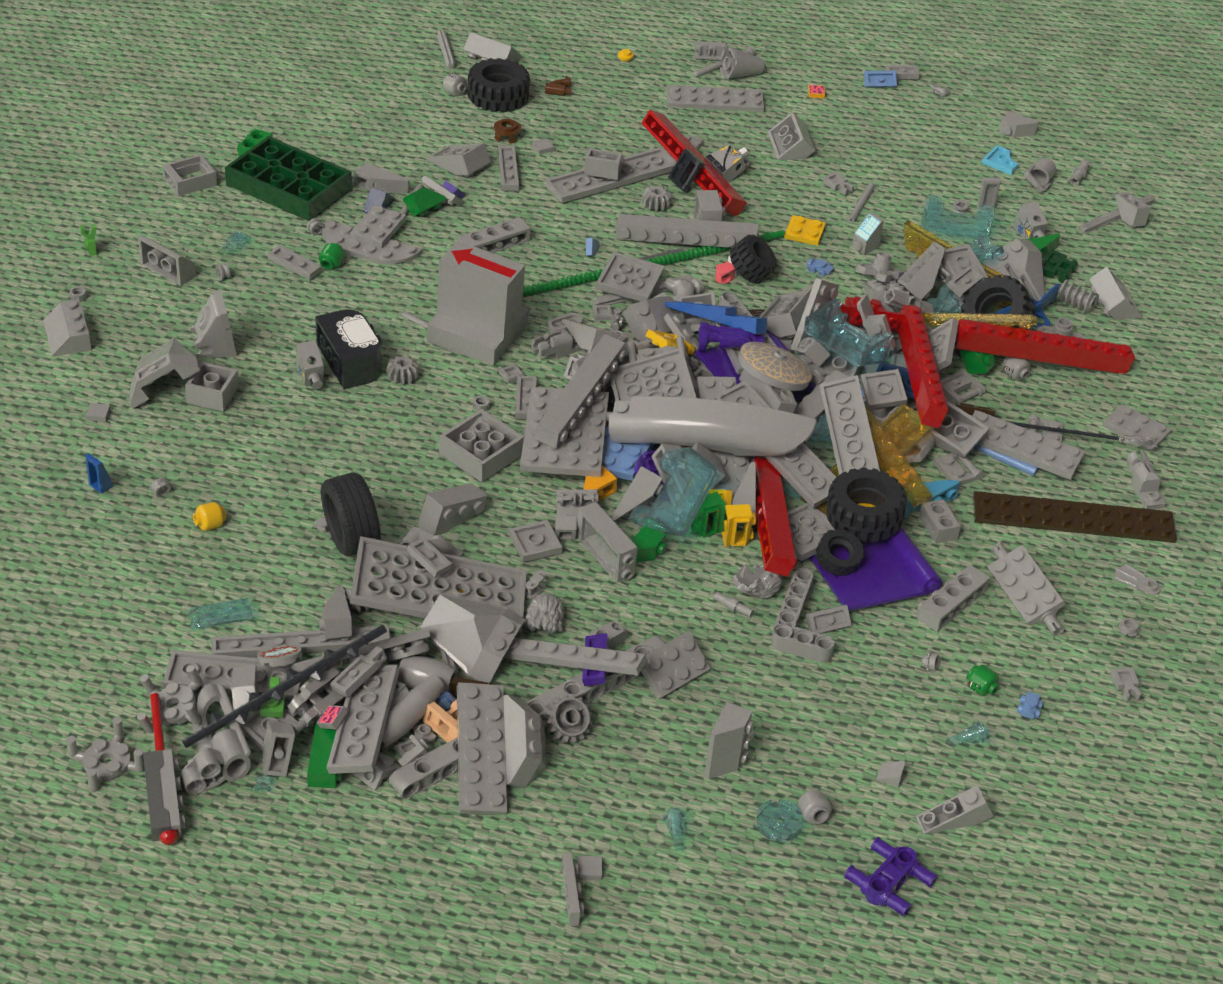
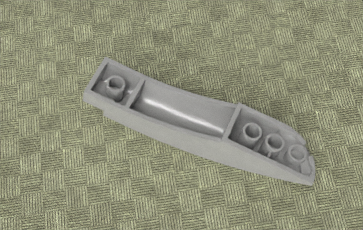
M632 396L631 401H615L613 414H609V433L613 443H659L693 447L698 442L707 449L732 453L734 456H778L796 450L797 446L802 442H807L815 430L817 420L781 410L729 401L687 397Z

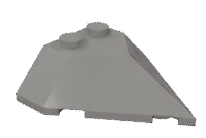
M1017 238L988 255L981 264L987 276L994 278L992 273L995 269L1008 262L1016 277L1022 274L1025 276L1039 301L1044 296L1041 251L1030 240Z

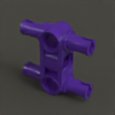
M877 837L870 849L886 859L884 863L869 876L853 865H850L844 874V878L860 887V891L866 896L869 903L882 907L888 906L902 917H905L909 913L912 904L895 893L909 878L913 877L931 888L935 884L938 875L921 865L912 848L905 846L894 848L880 837Z

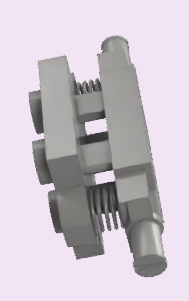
M334 666L327 672L323 670V679L321 681L314 679L313 682L308 680L299 689L301 692L291 699L287 712L292 717H295L297 714L301 717L296 724L292 725L295 734H298L307 727L311 728L314 726L316 720H319L328 705L340 706L346 699L345 696L332 690L330 686L331 682L339 675Z

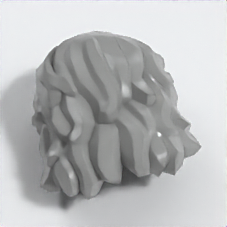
M744 564L737 570V575L733 576V582L740 592L760 598L773 596L780 589L782 583L781 575L765 571L764 564L760 566L755 564L753 569L756 571L751 572L747 564Z
M543 593L536 595L527 609L523 627L531 631L535 629L540 630L541 627L544 631L547 630L551 633H555L557 630L558 632L563 631L564 606L557 597L551 594Z

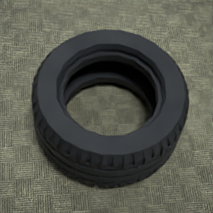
M351 472L325 480L321 485L322 507L329 532L338 551L346 556L357 554L360 536L381 540L378 513L364 478L358 473Z

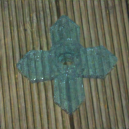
M948 282L940 288L936 299L929 298L926 301L933 304L934 311L928 319L929 326L933 329L942 325L944 319H956L959 314L960 303L953 297L954 292L947 287Z

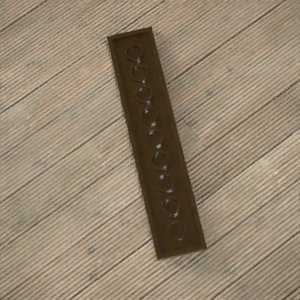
M978 491L973 493L975 523L1175 543L1177 539L1172 511Z

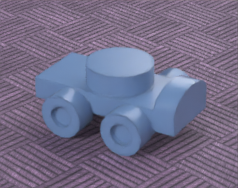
M813 258L808 260L806 266L809 268V272L815 273L817 270L819 271L818 275L822 277L825 274L829 275L834 268L830 263H826L822 259L814 260Z
M1028 691L1026 696L1021 695L1019 702L1021 704H1019L1017 712L1021 713L1020 716L1030 719L1039 717L1040 710L1038 709H1041L1043 701L1039 700L1040 695Z

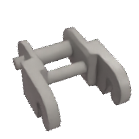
M537 571L526 583L525 587L528 591L525 593V597L527 599H533L536 595L543 592V589L539 586L546 587L542 583L547 575L545 571Z

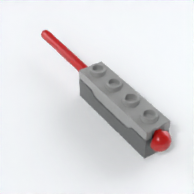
M152 693L150 701L155 751L143 753L152 841H161L165 845H173L178 838H182L181 829H186L184 814L179 815V810H183L182 795L177 796V791L181 790L180 776L175 777L174 772H179L178 759L172 757V749L165 750L160 697L158 693Z

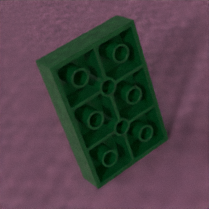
M270 136L225 166L226 185L307 221L316 217L352 189V171Z

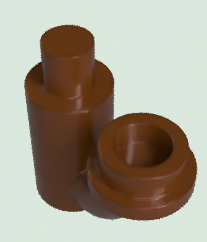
M566 76L565 79L546 83L545 94L557 96L571 95L572 88H567L571 86V77Z

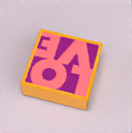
M808 85V96L810 98H825L824 86Z

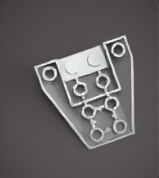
M175 338L142 356L136 368L129 394L131 408L133 409L138 405L145 404L149 400L147 385L152 384L163 375H168L173 369L178 372L183 380L194 376L200 371L198 359Z

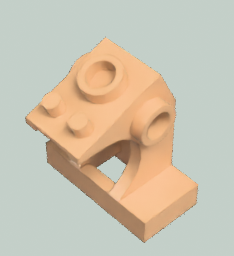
M457 700L451 704L449 711H445L435 702L428 704L423 722L429 725L447 743L458 737Z

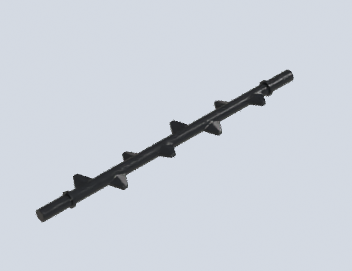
M382 624L367 634L360 635V638L336 652L326 649L322 660L301 672L291 668L287 669L284 682L261 695L253 692L250 693L249 702L225 716L215 712L211 713L210 724L206 727H201V730L183 739L182 743L185 748H188L205 737L208 738L210 734L233 721L242 725L247 724L248 712L271 699L282 701L286 690L309 677L321 681L323 679V669L347 655L355 658L358 657L359 648L364 645L367 646L369 642L387 632L385 626Z

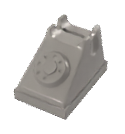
M221 290L214 291V294L210 295L205 307L201 309L197 322L191 326V332L197 334V336L193 337L195 348L201 349L197 353V357H237Z

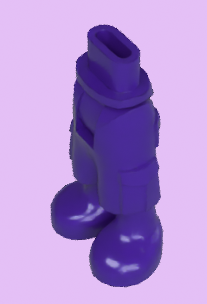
M700 322L698 351H705L710 342H719L720 348H741L743 344L748 342L764 343V335L747 332L738 327L734 328L723 325L718 327L706 322Z

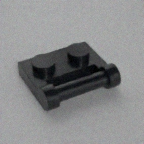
M685 148L668 178L682 191L689 193L692 182L700 169L705 166V163Z

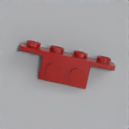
M847 297L845 304L836 303L830 317L831 321L863 326L861 314L857 309V303L861 297ZM871 299L870 303L874 315L885 314L890 330L898 331L903 314L886 311L880 301Z

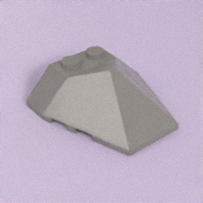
M440 594L420 626V630L428 628L430 633L428 638L438 648L441 647L449 655L448 658L453 663L456 662L464 670L463 673L468 678L490 683L526 619L508 609Z

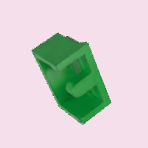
M718 492L695 498L690 527L694 534L697 533L699 537L703 536L704 538L723 532L726 503ZM709 513L712 514L714 519L712 518L708 520Z

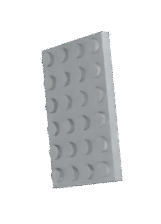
M531 387L520 471L601 477L609 392L600 391L598 395H594L590 407L585 408L582 418L577 419L574 429L568 431L566 440L560 442L558 447L554 448L536 440L535 434L537 424L563 389Z

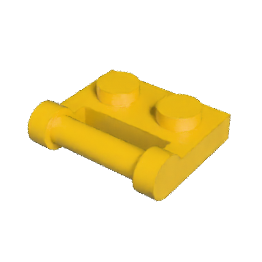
M648 329L646 337L650 338L653 344L660 348L676 346V349H678L676 342L678 336L676 334ZM684 340L686 355H692L695 350L694 345Z

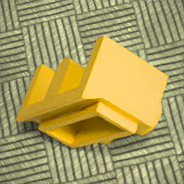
M750 504L725 505L728 520H724L725 531L722 532L724 547L729 545L746 546V544H749V540L753 539V528L751 525L756 523L755 513H752ZM737 523H744L743 532H736Z

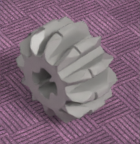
M650 186V188H645L643 192L642 204H644V208H649V211L653 209L656 212L658 209L664 211V209L669 208L672 197L668 189Z
M403 355L402 357L395 356L394 359H390L387 367L389 380L394 381L395 385L399 382L404 385L405 382L411 384L412 381H416L419 373L416 359H411V356L404 357Z

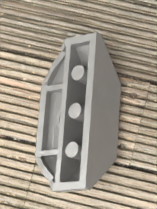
M504 695L506 785L526 788L547 768L545 723L541 716L522 699Z

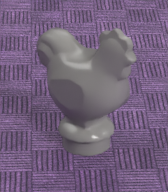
M667 278L665 281V287L674 294L672 297L674 301H678L679 296L697 295L704 290L703 282L700 279L688 281L686 279L675 280L674 278Z

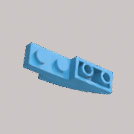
M958 480L933 481L906 489L907 503L904 519L910 513L920 511L922 503L943 499L945 502L954 500L958 495L960 482Z

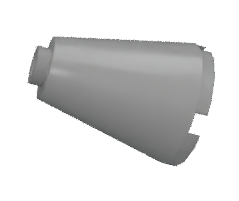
M732 47L725 48L720 58V62H723L722 67H720V73L724 79L758 75L766 67L762 58Z

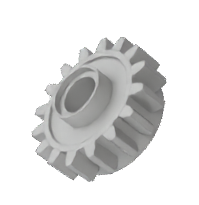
M564 693L559 695V698L557 696L552 698L551 702L545 706L549 711L543 713V716L547 717V721L544 723L549 725V729L546 731L547 734L553 732V740L561 738L562 744L566 742L574 743L576 739H583V734H587L590 731L587 727L592 724V721H590L592 712H589L587 708L589 705L584 704L581 697L575 698L574 694L566 696ZM566 714L570 718V723L566 720Z

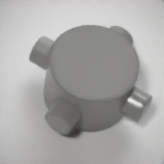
M318 519L317 524H314V529L317 528L325 533L328 530L326 519Z

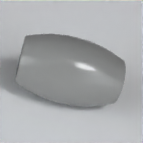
M408 656L402 658L400 662L397 681L413 689L434 675L442 680L445 685L444 690L451 692L452 677L456 675V670L436 659L423 656Z

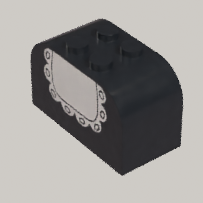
M349 309L315 316L317 346L343 390L376 381L381 375L382 342L380 336L376 335L373 325L369 324L366 317L358 311Z

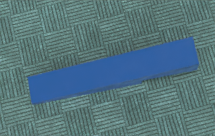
M682 301L665 302L666 307L734 328L738 327L754 334L767 332V318L736 315L737 307Z

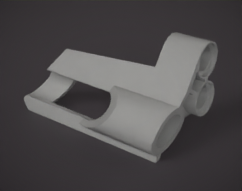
M209 683L201 690L197 700V711L201 722L198 725L192 723L194 733L201 730V727L209 725L206 712L213 702H220L224 715L234 711L224 685ZM233 721L229 723L230 729L222 730L215 735L212 733L208 738L205 737L197 742L199 752L193 759L190 758L188 764L180 773L184 788L188 794L194 795L220 785L225 780L237 781L248 773L251 764L248 756L251 751L238 722Z

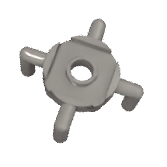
M189 665L186 668L192 680L188 686L178 685L173 682L169 683L162 691H159L155 688L147 674L140 677V681L149 695L152 693L159 694L162 726L171 727L170 724L174 723L180 725L187 720L195 725L201 722V718L196 711L195 704L197 699L194 692L203 684V681L194 665ZM179 703L175 708H170L171 705ZM144 712L139 713L137 719L145 732H154L153 721L150 722Z
M121 717L113 718L114 737L112 740L97 739L93 741L92 746L85 752L78 751L74 736H68L66 739L69 757L74 760L83 761L91 792L98 791L102 781L112 780L114 777L123 775L127 770L143 772L145 770L143 751L141 749L134 751L135 762H133L130 758L128 746L121 743L124 737ZM110 757L113 759L112 761L106 764L100 762L103 758Z

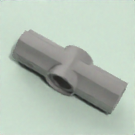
M889 288L883 297L886 304L897 307L902 310L904 304L919 307L925 319L932 316L934 311L933 304L893 288Z

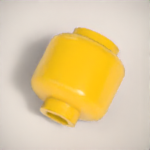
M216 502L201 504L196 508V513L193 514V521L196 526H199L204 531L220 528L223 522L226 521V513L223 506Z

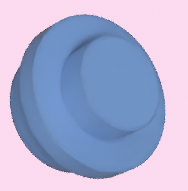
M443 690L435 703L446 711L450 709L451 704L455 700L449 691Z

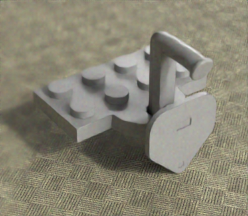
M818 278L815 279L790 349L796 351L801 341L807 337L817 339L818 341H820V338L829 340L833 330L868 339L867 332L864 329L848 323L831 321L830 317L835 306L833 302L838 295L839 285Z

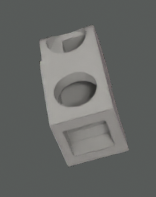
M612 621L588 634V636L607 633L609 638L608 649L611 650L626 640L628 631L615 621Z

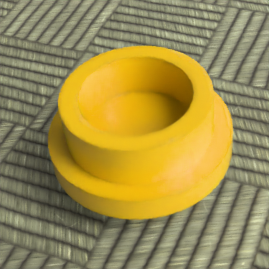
M622 49L618 52V57L621 61L627 62L633 59L634 54L629 49Z

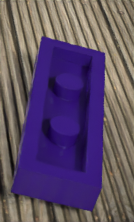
M607 633L586 636L585 647L608 649L609 638ZM583 669L582 681L584 686L606 683L607 672Z

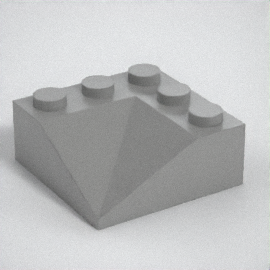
M480 409L439 436V454L480 482H483L521 457L524 436L485 410Z

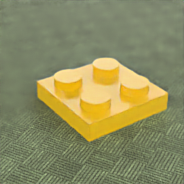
M792 215L784 239L818 246L826 222Z

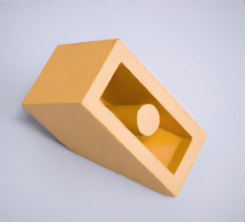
M602 465L601 477L586 476L583 490L597 489L598 501L617 492V478Z

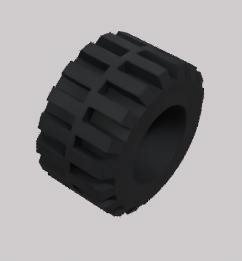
M753 234L745 236L730 250L729 255L734 268L744 279L751 283H760L777 267V259L770 246L760 237H756Z

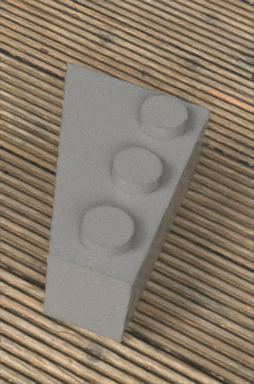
M473 483L427 493L417 526L434 536L442 535L481 513L485 508L488 495Z

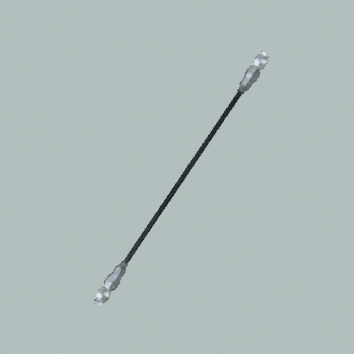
M916 404L910 407L911 411L917 408ZM1007 421L1026 428L1118 440L1133 447L1144 445L1147 449H1153L1154 447L1157 448L1158 440L1150 436L1145 439L1140 435L1118 437ZM1147 440L1155 442L1153 445L1145 444Z

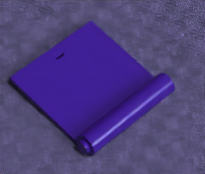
M902 527L896 534L882 541V539H879L878 542L873 543L872 541L861 542L864 549L863 559L854 573L847 576L830 574L819 565L815 555L809 557L841 605L848 606V611L930 594L935 590H939L942 585L941 578ZM839 545L831 546L830 553L834 557L841 560L849 558V552L844 547Z

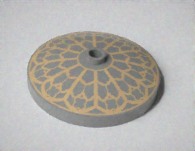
M748 342L742 345L738 353L739 363L749 374L773 387L799 391L807 388L812 379V372L805 362L778 346L763 342Z

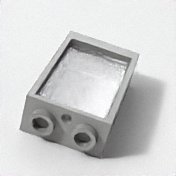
M597 502L579 508L577 539L617 583L623 580H630L635 575L637 546Z

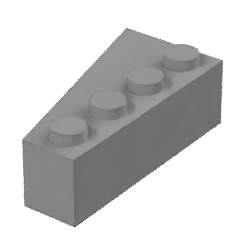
M743 369L739 380L741 382L746 381L772 409L790 413L794 412L797 403L791 391L768 385Z

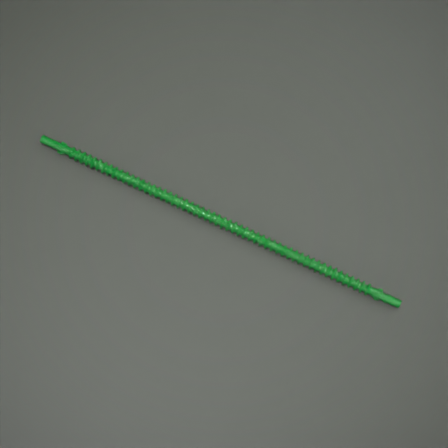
M784 230L772 233L765 232L759 235V237L765 242H770L773 239L784 237L786 233ZM702 246L701 248L697 247V250L693 248L692 250L688 249V251L675 252L674 255L670 253L665 256L661 255L660 258L658 256L655 259L653 257L651 259L647 258L646 261L665 266V264L669 265L670 262L674 264L675 261L678 263L679 260L683 262L684 259L688 261L689 258L691 260L693 257L697 259L698 256L701 258L702 255L705 257L707 254L709 256L712 253L715 255L716 252H725V250L729 251L732 248ZM599 269V272L595 270L594 273L593 271H590V273L585 272V274L581 273L580 276L576 274L575 277L571 275L570 278L567 276L565 279L562 277L561 280L557 278L556 281L551 280V282H542V284H532V287L530 285L527 288L523 286V296L527 297L528 294L532 296L533 293L537 295V292L541 294L542 291L546 293L547 290L551 292L552 289L556 290L557 288L561 289V287L566 288V286L580 285L581 282L583 284L585 282L590 283V280L592 282L595 279L598 281L603 270Z

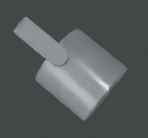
M1041 158L1035 165L1032 164L1026 170L1024 176L1039 193H1042L1051 184L1049 181L1056 173V165L1048 158Z
M925 429L914 430L894 456L896 464L921 462L935 444L932 434Z

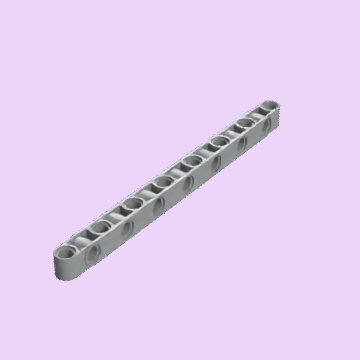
M654 636L625 650V652L647 655L666 644V642L660 636ZM641 671L639 675L607 672L606 683L584 686L582 681L583 673L525 703L539 714L543 722H545L547 717H544L543 713L549 711L545 706L551 702L552 698L556 696L559 698V695L564 693L566 696L574 694L575 698L581 697L582 702L588 704L643 675ZM458 737L397 769L389 777V783L403 799H408L457 773Z

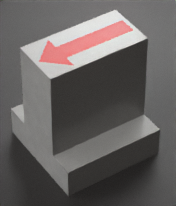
M457 240L439 260L437 314L428 323L427 342L494 366L528 325L529 309L522 306L525 265Z

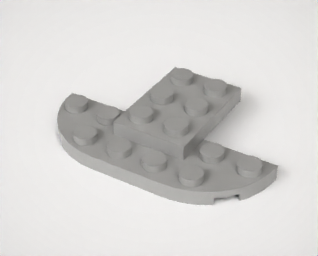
M374 205L354 228L330 220H326L324 222L325 228H322V235L327 244L337 243L342 246L345 254L384 265H396V263L405 261L407 263L422 254L421 248L390 239L406 221V215L381 206Z

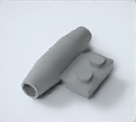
M432 675L410 691H408L405 684L397 681L380 748H387L407 734L426 714L427 705L435 702L445 688L440 678Z

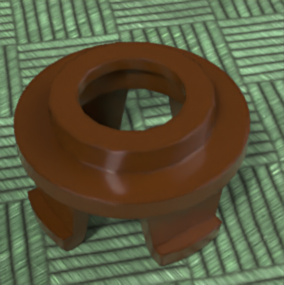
M502 119L495 122V140L500 142L502 136H507L510 144L517 142L521 125L512 119Z

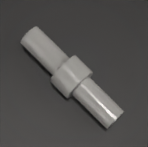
M716 592L713 599L726 605L727 609L733 612L738 611L750 618L752 617L754 610L741 604L740 600L734 597L729 598L719 592Z

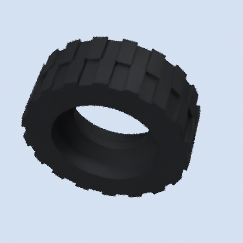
M829 530L821 538L816 548L815 556L818 559L819 565L830 574L847 576L854 573L861 563L864 554L863 544L859 541L858 537H855L853 533L847 532V530ZM839 545L844 547L849 552V558L841 560L834 557L830 553L831 546Z

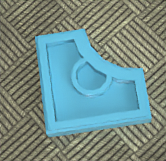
M998 145L982 159V164L1010 175L1019 166L1018 163L1011 159V150Z

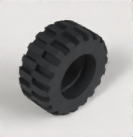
M489 58L474 64L469 70L467 95L473 104L475 103V106L478 108L482 107L483 110H491V112L500 111L502 113L507 110L510 112L514 111L515 108L519 109L522 105L524 106L529 99V72L522 64L519 65L516 61Z
M994 275V278L986 277L984 281H978L974 288L971 287L968 291V296L965 295L963 299L964 304L961 306L962 320L1030 330L1032 327L1030 323H1033L1035 319V306L1025 286L1016 278H1011V276L1004 275L1001 277V275ZM1002 301L1013 303L1010 312L1004 318L994 322L984 321L985 313L992 305Z
M856 468L850 469L848 473L845 471L839 477H836L829 487L826 510L827 519L834 529L847 530V532L853 533L855 537H858L861 540L860 542L872 541L873 543L878 542L879 539L883 541L896 534L902 527L907 494L902 484L898 483L894 476L890 477L889 473L885 471L879 472L878 469L874 468L872 470L867 468H860V470H856ZM857 503H869L875 505V507L861 506Z

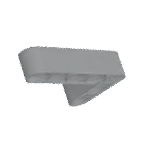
M801 567L794 572L773 629L771 645L778 651L818 662H828L832 658L834 640L827 635L797 627L813 580V572L808 568Z

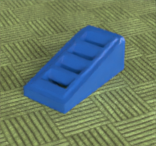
M87 453L85 459L89 485L98 492L104 493L114 486L103 463Z

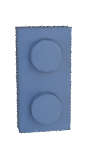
M865 71V88H896V71Z

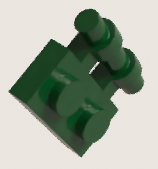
M1051 249L1042 261L1043 275L1051 278L1057 275L1059 276L1058 281L1064 283L1066 279L1068 280L1071 277V273L1075 272L1078 262L1076 260L1069 261L1067 260L1068 255Z

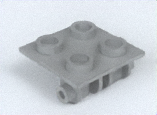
M694 41L695 59L720 60L722 52L727 46L722 42Z
M597 489L556 490L557 516H576L577 530L578 509L598 502Z

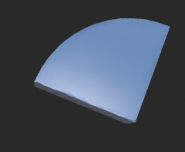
M587 238L586 256H594L598 251L599 241L594 238Z

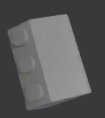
M471 32L463 48L467 56L473 59L477 57L481 58V60L502 58L517 62L522 57L512 46Z
M791 112L768 131L778 160L805 159L815 151L805 123L794 112Z
M142 235L138 236L141 265L179 286L196 277L195 262Z
M1107 266L1089 279L1093 285L1091 289L1096 295L1099 294L1098 301L1102 306H1105L1103 311L1108 317L1112 316L1115 320L1143 318L1126 286Z
M69 300L67 302H60L43 320L52 357L90 351V336L80 301Z
M726 702L710 734L705 778L710 779L738 771L741 763L746 764L749 756V751H746V749L749 748L752 738L748 735H750L754 725V721H751V710Z

